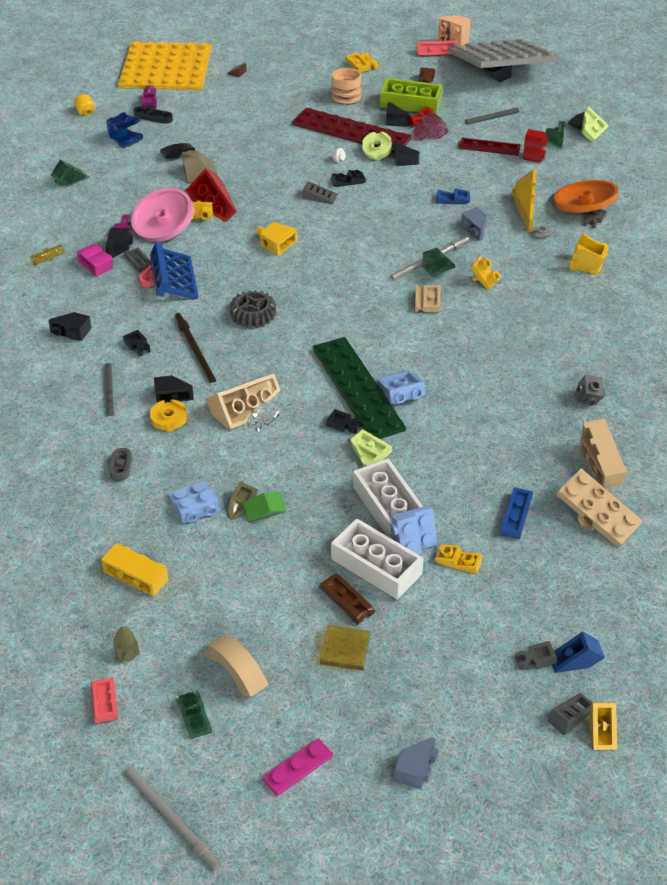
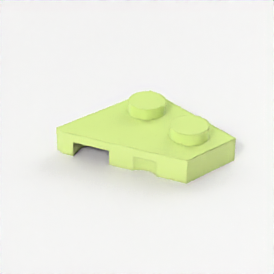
M363 429L350 439V445L364 467L384 460L392 452L391 445Z

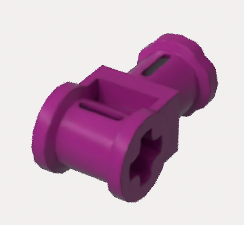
M147 85L144 88L143 95L141 96L142 107L157 108L156 88L152 85Z

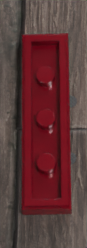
M464 137L461 138L459 149L515 156H519L521 144Z

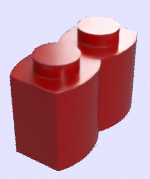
M532 129L527 130L524 141L523 160L541 163L542 159L545 160L547 151L544 148L548 143L546 132Z

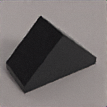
M389 102L387 105L386 126H409V113Z
M393 142V157L396 166L419 164V151L398 142Z

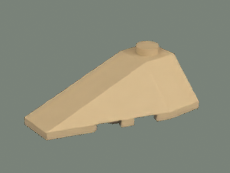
M273 373L206 398L212 416L230 430L249 421L247 417L252 412L256 414L260 410L258 407L262 403H268L280 391V388Z

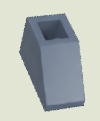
M478 207L465 211L461 214V227L470 232L472 237H476L481 241L484 236L487 215Z
M431 737L401 751L394 770L395 782L422 789L424 782H429L432 771L429 766L431 762H436L438 749L435 748V738Z

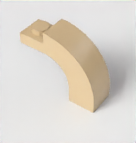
M225 634L221 638L210 642L208 648L203 650L207 659L219 662L229 672L242 695L252 697L269 685L256 661L242 644L233 637Z

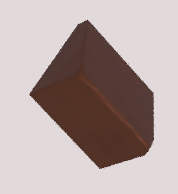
M243 63L235 66L228 74L241 77L247 72V64Z

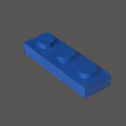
M513 488L500 535L520 540L533 497V491Z

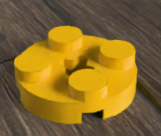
M170 400L171 402L167 403L160 401L153 405L150 410L152 425L166 432H173L175 429L182 427L188 419L185 405L180 401Z

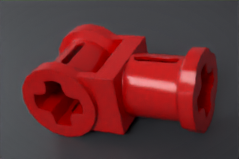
M430 107L418 111L417 115H409V125L411 128L420 124L423 127L437 124L439 121V116L433 113Z

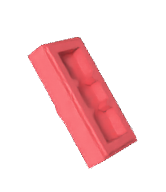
M114 678L91 681L95 723L118 720Z

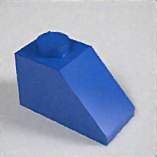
M582 631L554 650L557 663L552 664L555 673L592 667L604 659L605 656L599 641Z

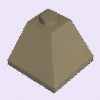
M189 150L182 152L187 183H192L205 168L216 173L213 161L199 151Z

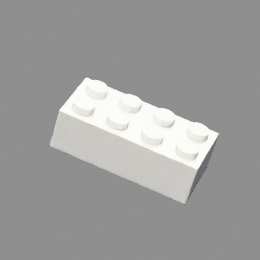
M389 458L353 471L354 490L385 535L395 539L390 528L392 523L391 515L421 508L423 505Z
M359 519L351 523L331 542V559L397 600L423 573V557Z

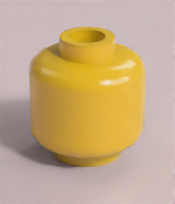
M86 94L76 97L74 106L80 115H91L95 110L92 98Z

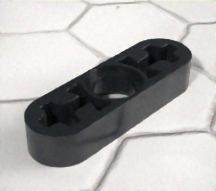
M142 106L133 109L135 118L164 124L173 121V114L168 111Z

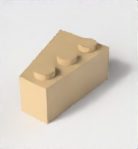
M605 418L583 423L579 450L597 481L604 488L623 485L628 474L627 469L623 464Z

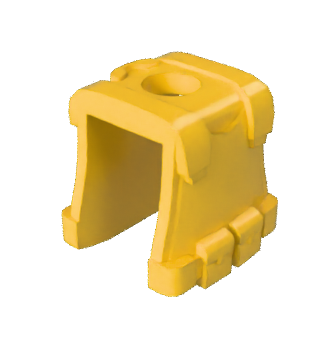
M583 233L574 250L569 270L589 272L591 275H598L609 246L606 243L597 242Z

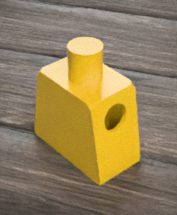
M276 222L266 228L259 226L256 234L260 236V245L277 256L297 241L296 228Z

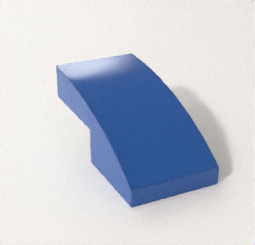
M455 188L454 192L451 193L438 189L436 194L437 204H467L470 202V191Z

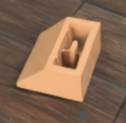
M460 15L439 17L438 41L458 40V44H461V46L466 45V43H469L471 19Z

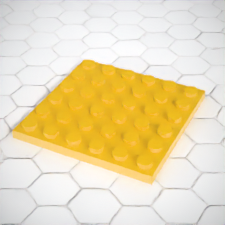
M131 42L118 88L144 89L147 85H152L156 89L202 90L212 44H194L192 42Z

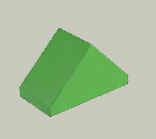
M265 492L242 503L248 522L287 511L281 492Z

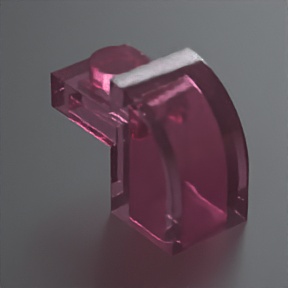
M435 114L421 117L422 124L417 125L412 130L417 141H421L430 133L435 139H440L449 132L446 123Z

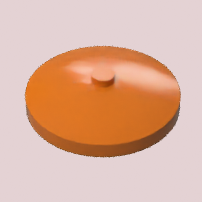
M605 180L575 182L562 187L555 193V206L562 211L574 213L599 210L617 200L619 196L618 187L614 183Z

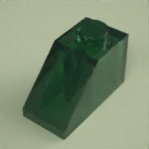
M61 159L51 173V176L55 179L54 182L60 186H63V184L71 186L90 178L81 169Z

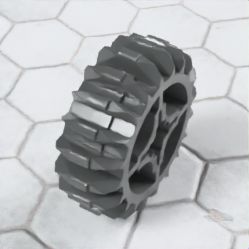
M242 291V294H237L232 299V302H230V315L233 322L236 321L237 325L242 324L243 328L246 325L249 328L254 325L256 328H258V325L264 327L265 323L270 324V321L274 320L276 316V303L273 300V296H269L268 293L264 294L263 291Z

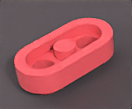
M151 264L139 275V282L143 287L155 285Z

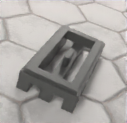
M139 247L124 252V257L138 273H141L142 270H145L151 264V261ZM135 253H137L144 260V262L146 263L145 265L140 260V258L135 255Z

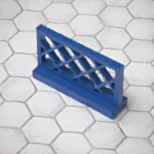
M156 241L150 252L156 295L163 297L166 292L193 300L198 299L191 256L164 249L162 243Z

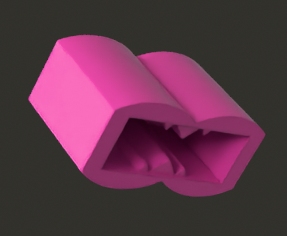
M91 244L77 251L78 262L93 275L99 276L113 269L112 256L104 252L100 246Z

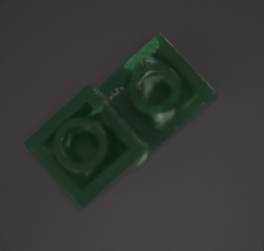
M198 690L177 696V703L189 738L193 739L212 733L211 724Z

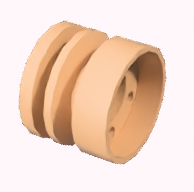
M341 68L332 72V99L342 104H351L361 99V72L352 68Z

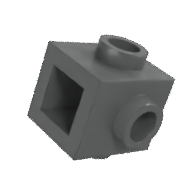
M585 374L577 384L576 394L578 395L579 403L590 406L597 405L605 395L602 377Z

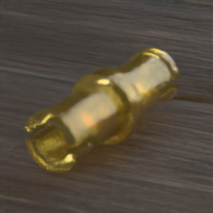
M61 244L49 249L45 248L42 252L31 255L30 259L33 265L46 260L51 261L52 258L64 254V248H61Z

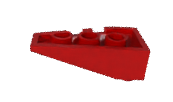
M207 168L185 190L193 202H212L213 215L224 222H227L237 212L217 173Z

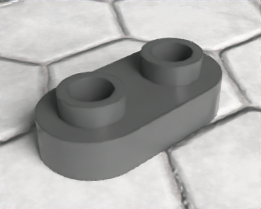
M118 448L112 453L109 471L111 478L115 481L125 480L130 475L132 454L129 449Z

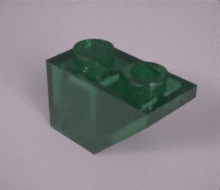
M438 248L423 252L422 268L431 277L455 268V264Z

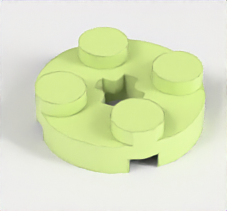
M372 132L363 139V153L370 159L381 160L393 150L391 138L385 132L377 134Z

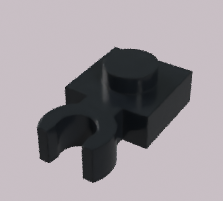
M139 330L123 336V342L131 351L137 349L139 356H143L142 350H147L148 353L151 352L147 339Z
M334 409L326 420V426L342 432L346 428L351 433L357 434L358 427H362V420L358 418L351 419V414Z

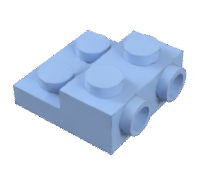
M411 370L377 379V385L384 391V395L391 404L397 405L405 400H417L426 395L424 381Z
M205 481L168 493V497L182 524L194 522L204 516H212L220 511L219 501L212 488L209 489Z
M430 505L391 515V532L395 536V541L416 554H421V549L438 545L434 513Z

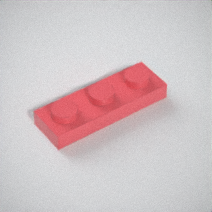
M458 40L417 42V56L452 55L448 53V47L458 44Z

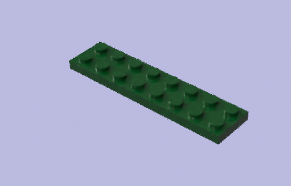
M346 337L313 346L314 353L356 418L362 420V428L378 439H382L406 431V426Z

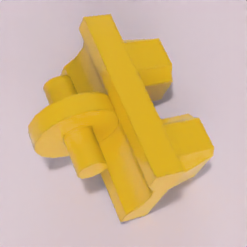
M192 202L194 208L192 219L202 218L203 220L213 218L212 202Z
M479 256L470 266L474 274L471 279L473 282L479 280L486 289L490 290L500 279L501 275L498 271L492 272L489 269L492 266L489 258L482 259Z

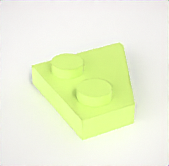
M588 107L584 111L581 133L593 142L609 125Z

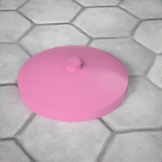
M164 188L154 191L144 197L135 207L131 217L132 227L135 233L146 241L163 242L180 234L190 223L194 212L193 203L189 196L180 189Z

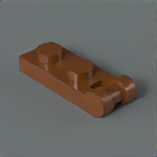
M337 573L320 583V589L342 608L357 625L362 623L365 617L375 614L373 606Z

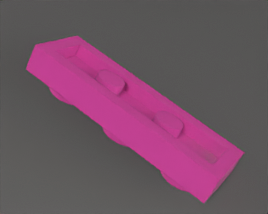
M317 738L265 774L263 781L278 797L333 758V753Z

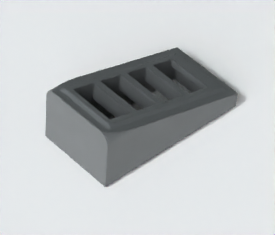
M307 182L303 188V199L333 204L338 196L337 193L312 182Z
M579 693L552 709L547 721L564 736L589 716L592 702ZM579 702L585 709L583 710L576 703Z

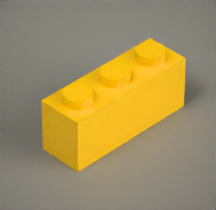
M118 543L101 559L103 572L153 597L169 580L167 567L162 563L152 561L147 556L140 555L129 547Z

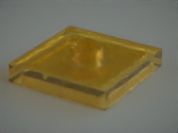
M328 625L320 656V665L364 671L371 631Z

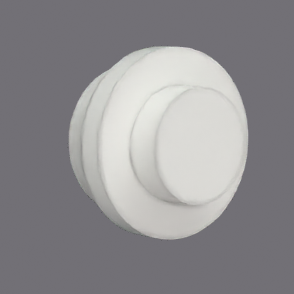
M337 148L333 151V161L341 163L345 160L346 154L342 148Z

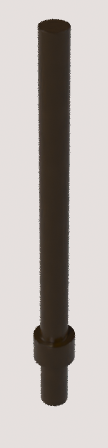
M176 313L175 318L178 322V328L181 332L183 331L210 383L216 382L214 374L189 330L188 322L184 320L181 313Z

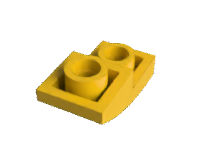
M440 544L435 562L447 567L477 574L482 562L481 553L462 552L460 546Z

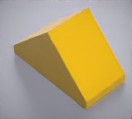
M592 702L588 722L593 750H617L616 702Z

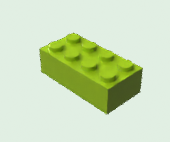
M386 78L380 92V108L387 109L388 103L391 102L404 111L418 113V111L430 107L433 113L437 114L442 101L443 85Z

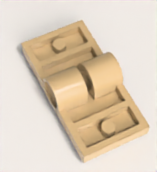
M582 468L556 494L579 514L578 522L581 526L590 531L595 528L617 547H620L643 522Z

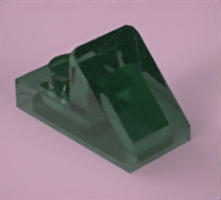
M559 121L558 127H555V129H546L548 142L558 149H562L565 121Z

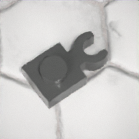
M599 209L588 212L584 226L591 223L593 224L592 228H596L597 222L601 223L607 211Z
M550 641L528 646L529 652L519 651L515 653L516 660H524L518 663L520 670H526L532 664L537 669L557 663V657Z

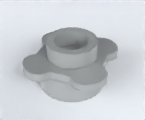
M546 226L533 228L535 237L538 239H546L551 235L549 228Z

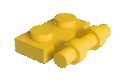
M363 52L361 55L354 53L345 56V61L352 68L360 72L371 70L372 67L374 69L379 68L378 62L372 59L368 53Z

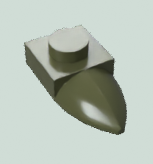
M241 481L239 482L229 502L230 520L238 518L245 512L242 503L254 498L258 493V489Z
M120 627L114 638V649L119 663L131 661L137 655H140L138 642L133 632L126 627Z

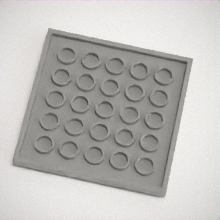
M521 38L516 39V41L503 40V42L491 41V43H466V45L462 46L461 44H453V46L448 47V53L479 68L559 61V55L555 54L554 51H548L547 48L536 46V44L524 41Z

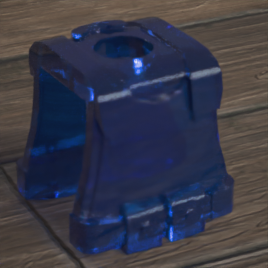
M125 112L108 118L106 124L109 137L115 140L122 148L138 143L143 139V134L127 128L140 122V118L129 116Z

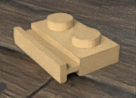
M416 285L415 312H418V310H423V312H440L441 285H424V287Z

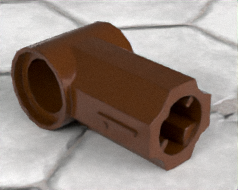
M421 67L419 82L431 83L435 77V69Z

